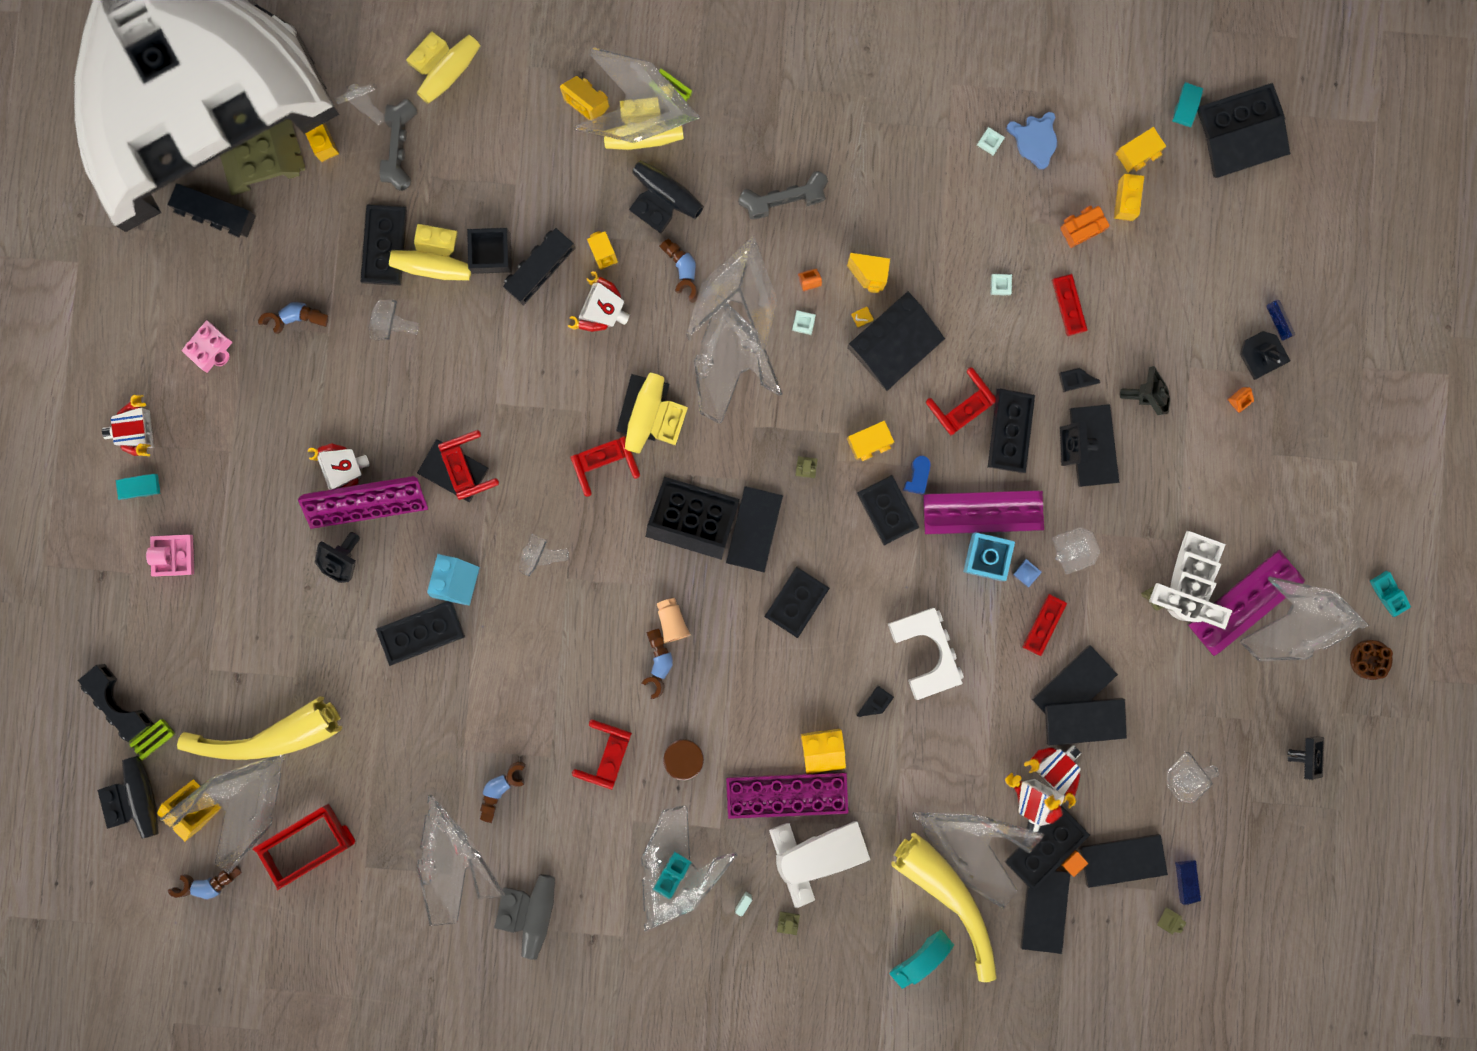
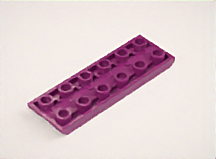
M414 476L307 493L298 498L310 529L428 510L419 480Z
M1043 491L923 495L925 535L1044 531Z
M1279 549L1213 603L1232 610L1225 629L1204 621L1190 622L1188 626L1208 651L1215 656L1305 582V579Z
M847 773L726 778L728 819L849 814Z

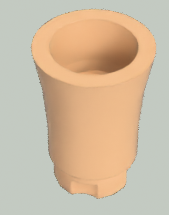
M675 598L657 603L664 643L677 641L691 635Z

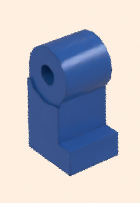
M919 456L911 464L913 470L911 482H905L903 491L923 495L930 471V460L925 456Z

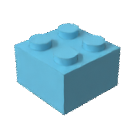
M972 533L963 572L998 581H1006L1015 542L985 534Z

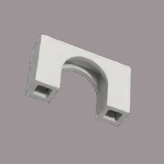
M930 608L888 623L895 643L914 636L926 635L933 639L939 648L940 657L936 667L926 674L908 680L916 700L963 684L961 681L964 678L960 667H956L954 661L957 659L953 648H949L947 642L950 640L946 629L943 630L940 623L943 622L942 615L935 608Z

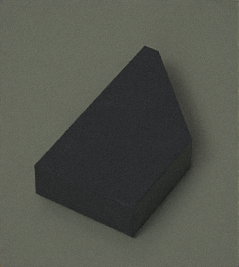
M1081 368L1059 373L1063 392L1100 384L1099 379L1087 374Z
M877 685L856 716L863 717L882 714L894 697Z

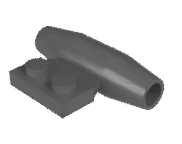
M539 874L531 897L525 891L508 887L503 888L494 928L512 933L523 930L521 956L524 958L536 960L546 938L554 904L555 877Z

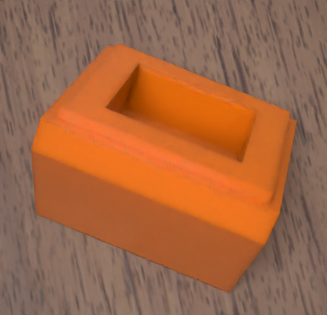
M817 269L798 274L803 291L822 286V278Z
M1242 387L1227 399L1237 412L1240 413L1254 402L1250 387Z
M1075 850L1061 865L1075 877L1088 862Z

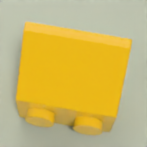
M578 76L563 83L560 89L564 101L593 124H596L609 108L606 94L600 90L597 92L592 88L593 85L587 79H581Z
M850 253L847 267L863 288H867L869 292L879 293V291L884 290L887 283L890 258Z
M841 729L801 734L806 774L846 769Z
M193 779L163 802L157 814L186 842L221 809V806Z

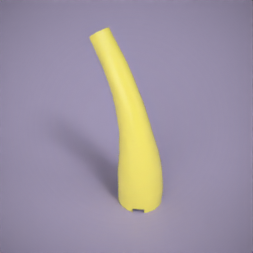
M318 697L252 738L219 741L183 732L178 739L177 748L189 753L219 759L250 760L274 757L313 746L330 738L342 730V726H338L337 723L341 718L331 702L325 704L323 702L324 697Z
M912 833V839L910 841L904 839L896 850L894 856L897 857L896 862H891L892 867L958 914L974 946L977 958L975 965L978 980L980 982L996 980L990 939L974 899L963 881L943 856L918 834Z

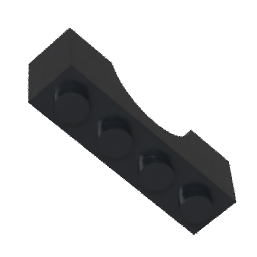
M105 664L95 665L77 680L81 684L82 691L90 695L94 700L93 704L95 707L103 711L108 723L117 728L119 736L124 741H134L154 725L143 710L129 712L117 705L113 696V689L117 678Z

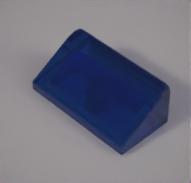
M1275 300L1266 305L1281 340L1284 341L1295 336V332L1280 300Z
M1196 860L1175 862L1180 903L1189 905L1201 901Z

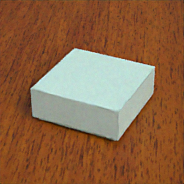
M988 127L977 146L994 155L1005 137Z
M992 274L991 295H1011L1012 274Z
M797 310L792 331L811 335L816 315Z
M745 892L736 906L735 913L739 916H743L752 902L751 894Z

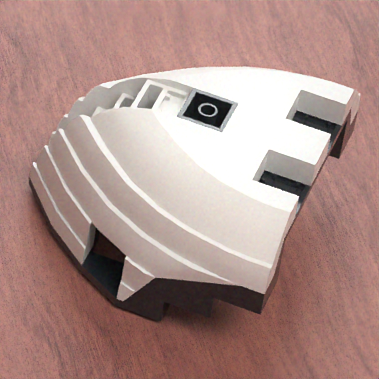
M93 0L82 35L74 78L75 125L78 146L85 171L110 220L116 227L127 232L162 213L152 193L284 120L290 118L305 134L340 115L326 91L327 87L314 66L315 62L293 26L260 7L252 0ZM245 114V121L240 124L237 123V116ZM165 155H171L172 157L168 164H163L162 162Z

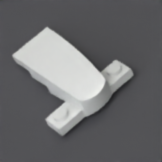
M1186 531L1175 564L1170 588L1156 583L1149 602L1168 608L1167 611L1178 620L1189 622L1204 621L1225 629L1232 610L1208 601L1217 584L1214 583V580L1220 569L1221 564L1219 560L1226 544Z
M857 821L838 829H832L817 837L813 836L798 845L796 844L790 823H785L769 830L777 853L776 864L778 872L784 882L787 883L796 908L815 901L809 883L810 880L835 874L870 860Z

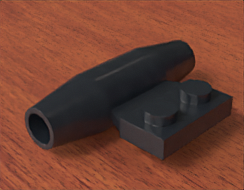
M642 160L633 168L632 173L648 190L637 197L629 211L660 234L671 221L674 209L693 219H696L703 211L704 206L694 195L662 170Z
M139 756L122 760L123 784H114L97 790L107 829L129 823L133 819L142 839L158 835L157 807L146 770Z

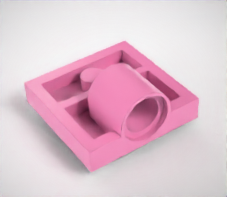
M206 320L181 351L198 367L208 373L213 365L223 366L228 362L230 356L226 350L232 344V341Z
M193 535L151 536L150 548L146 552L147 563L151 565V576L194 575Z

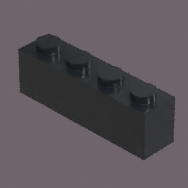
M177 183L167 204L174 209L173 213L185 217V215H189L193 221L203 224L205 221L210 223V227L219 231L222 228L226 229L228 234L240 238V235L248 238L256 215L249 210Z
M557 228L553 231L550 230L545 235L540 246L536 245L532 249L531 256L527 260L521 261L517 267L518 270L505 279L504 289L524 306L576 249L574 243Z

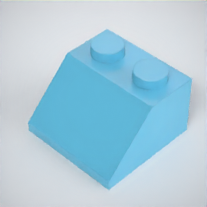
M437 554L427 593L432 598L470 606L480 567L458 558Z

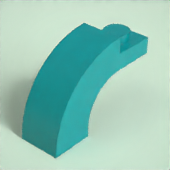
M941 929L928 937L914 955L892 968L889 974L902 989L912 983L915 985L943 962L953 949L954 944Z

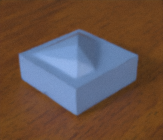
M1025 559L1013 575L1024 585L1030 587L1041 574V571Z

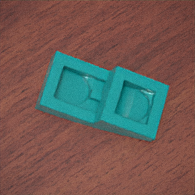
M1184 83L1179 102L1174 110L1172 122L1191 128L1204 88Z
M158 474L116 480L118 500L160 494Z
M1385 571L1370 580L1374 591L1392 617H1396L1411 608L1404 591L1398 588L1391 572Z
M674 852L652 890L670 900L692 862Z

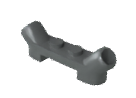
M409 99L402 100L398 105L387 104L385 109L384 121L388 127H391L389 160H381L380 180L384 183H392L398 191L407 189L411 184V178L401 168V162L405 159L403 141L407 139L405 124L417 115V109Z
M814 171L805 186L798 187V185H793L785 191L779 192V190H774L762 197L749 189H744L738 202L740 206L748 210L749 217L752 220L769 216L768 208L805 199L806 206L814 205L826 199L823 189L828 183V179L822 172Z

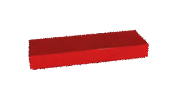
M1069 274L1052 279L1067 337L1088 331L1073 275Z
M1051 594L1047 595L1022 648L1042 656L1067 602Z

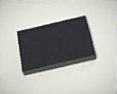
M631 374L617 432L627 434L628 423L638 393L646 377ZM664 382L661 402L666 401L669 383ZM650 433L647 440L655 441L656 439Z
M436 439L417 474L456 495L438 444L443 442ZM464 454L475 485L481 484L489 468ZM474 495L466 497L464 500L470 503Z
M893 475L857 492L883 546L920 528Z
M796 566L764 617L798 638L830 588Z

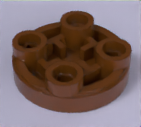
M1364 640L1352 649L1350 664L1353 671L1363 679H1383L1388 675L1392 667L1393 652L1380 641Z
M680 739L671 743L666 749L663 758L664 767L673 778L689 780L701 771L704 755L701 748L695 742Z

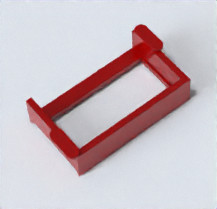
M327 804L252 849L258 854L277 887L276 890H279L354 845L355 839L346 825L342 826L331 806ZM324 817L339 846L283 879L268 850Z

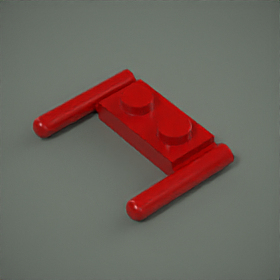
M972 367L967 369V374L979 390L947 415H944L932 398L926 400L927 406L950 436L993 405L996 397Z
M479 430L438 444L458 500L499 485L497 478L475 485L460 447L463 443L481 437Z
M626 436L570 457L586 497L592 494L585 475L586 472L626 458L633 478L637 479L640 477L632 451L625 449Z
M592 719L589 721L590 727L610 734L597 774L595 776L574 769L572 776L613 790L632 733Z

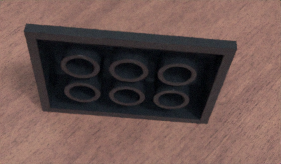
M907 291L853 339L847 348L878 383L888 391L943 342L945 337L920 303Z
M664 477L647 524L645 537L722 560L740 499Z

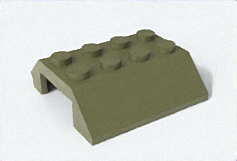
M245 114L237 116L236 122L239 124L243 123L246 119ZM291 119L284 120L220 156L232 196L250 191V184L280 175H285L288 179L300 176V171L305 170L302 156H296L301 153L297 138L290 137L295 135Z

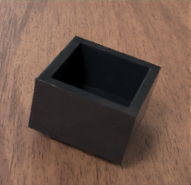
M508 228L467 229L468 269L472 274L512 273L511 233Z

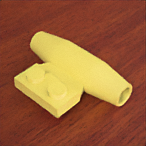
M431 31L406 59L407 63L422 75L427 74V77L417 91L418 96L428 104L445 92L463 73L480 48L477 40L468 35L449 50L447 43Z
M659 96L620 101L622 122L625 126L603 133L606 149L632 150L656 147L684 139L682 123L659 122L661 119Z
M417 224L414 239L416 251L391 250L389 266L410 274L441 280H469L471 275L468 263L450 257L454 252L457 239V231Z
M649 373L639 391L628 423L625 442L626 450L640 454L650 433L655 439L676 445L688 407L672 401L661 402L664 384L663 376Z

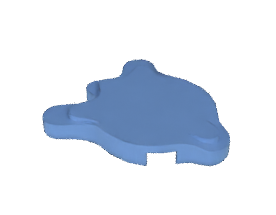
M1052 112L1046 113L1041 119L1033 116L1028 117L1026 120L1027 126H1022L1012 121L1006 128L1015 137L1020 155L1030 160L1038 169H1045L1049 165L1050 158L1057 147V138L1053 130L1055 115Z

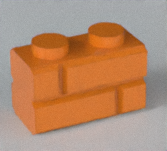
M1089 206L1081 211V215L1077 217L1071 215L1063 220L1064 224L1060 227V230L1070 248L1106 231L1110 227L1100 206L1095 208Z

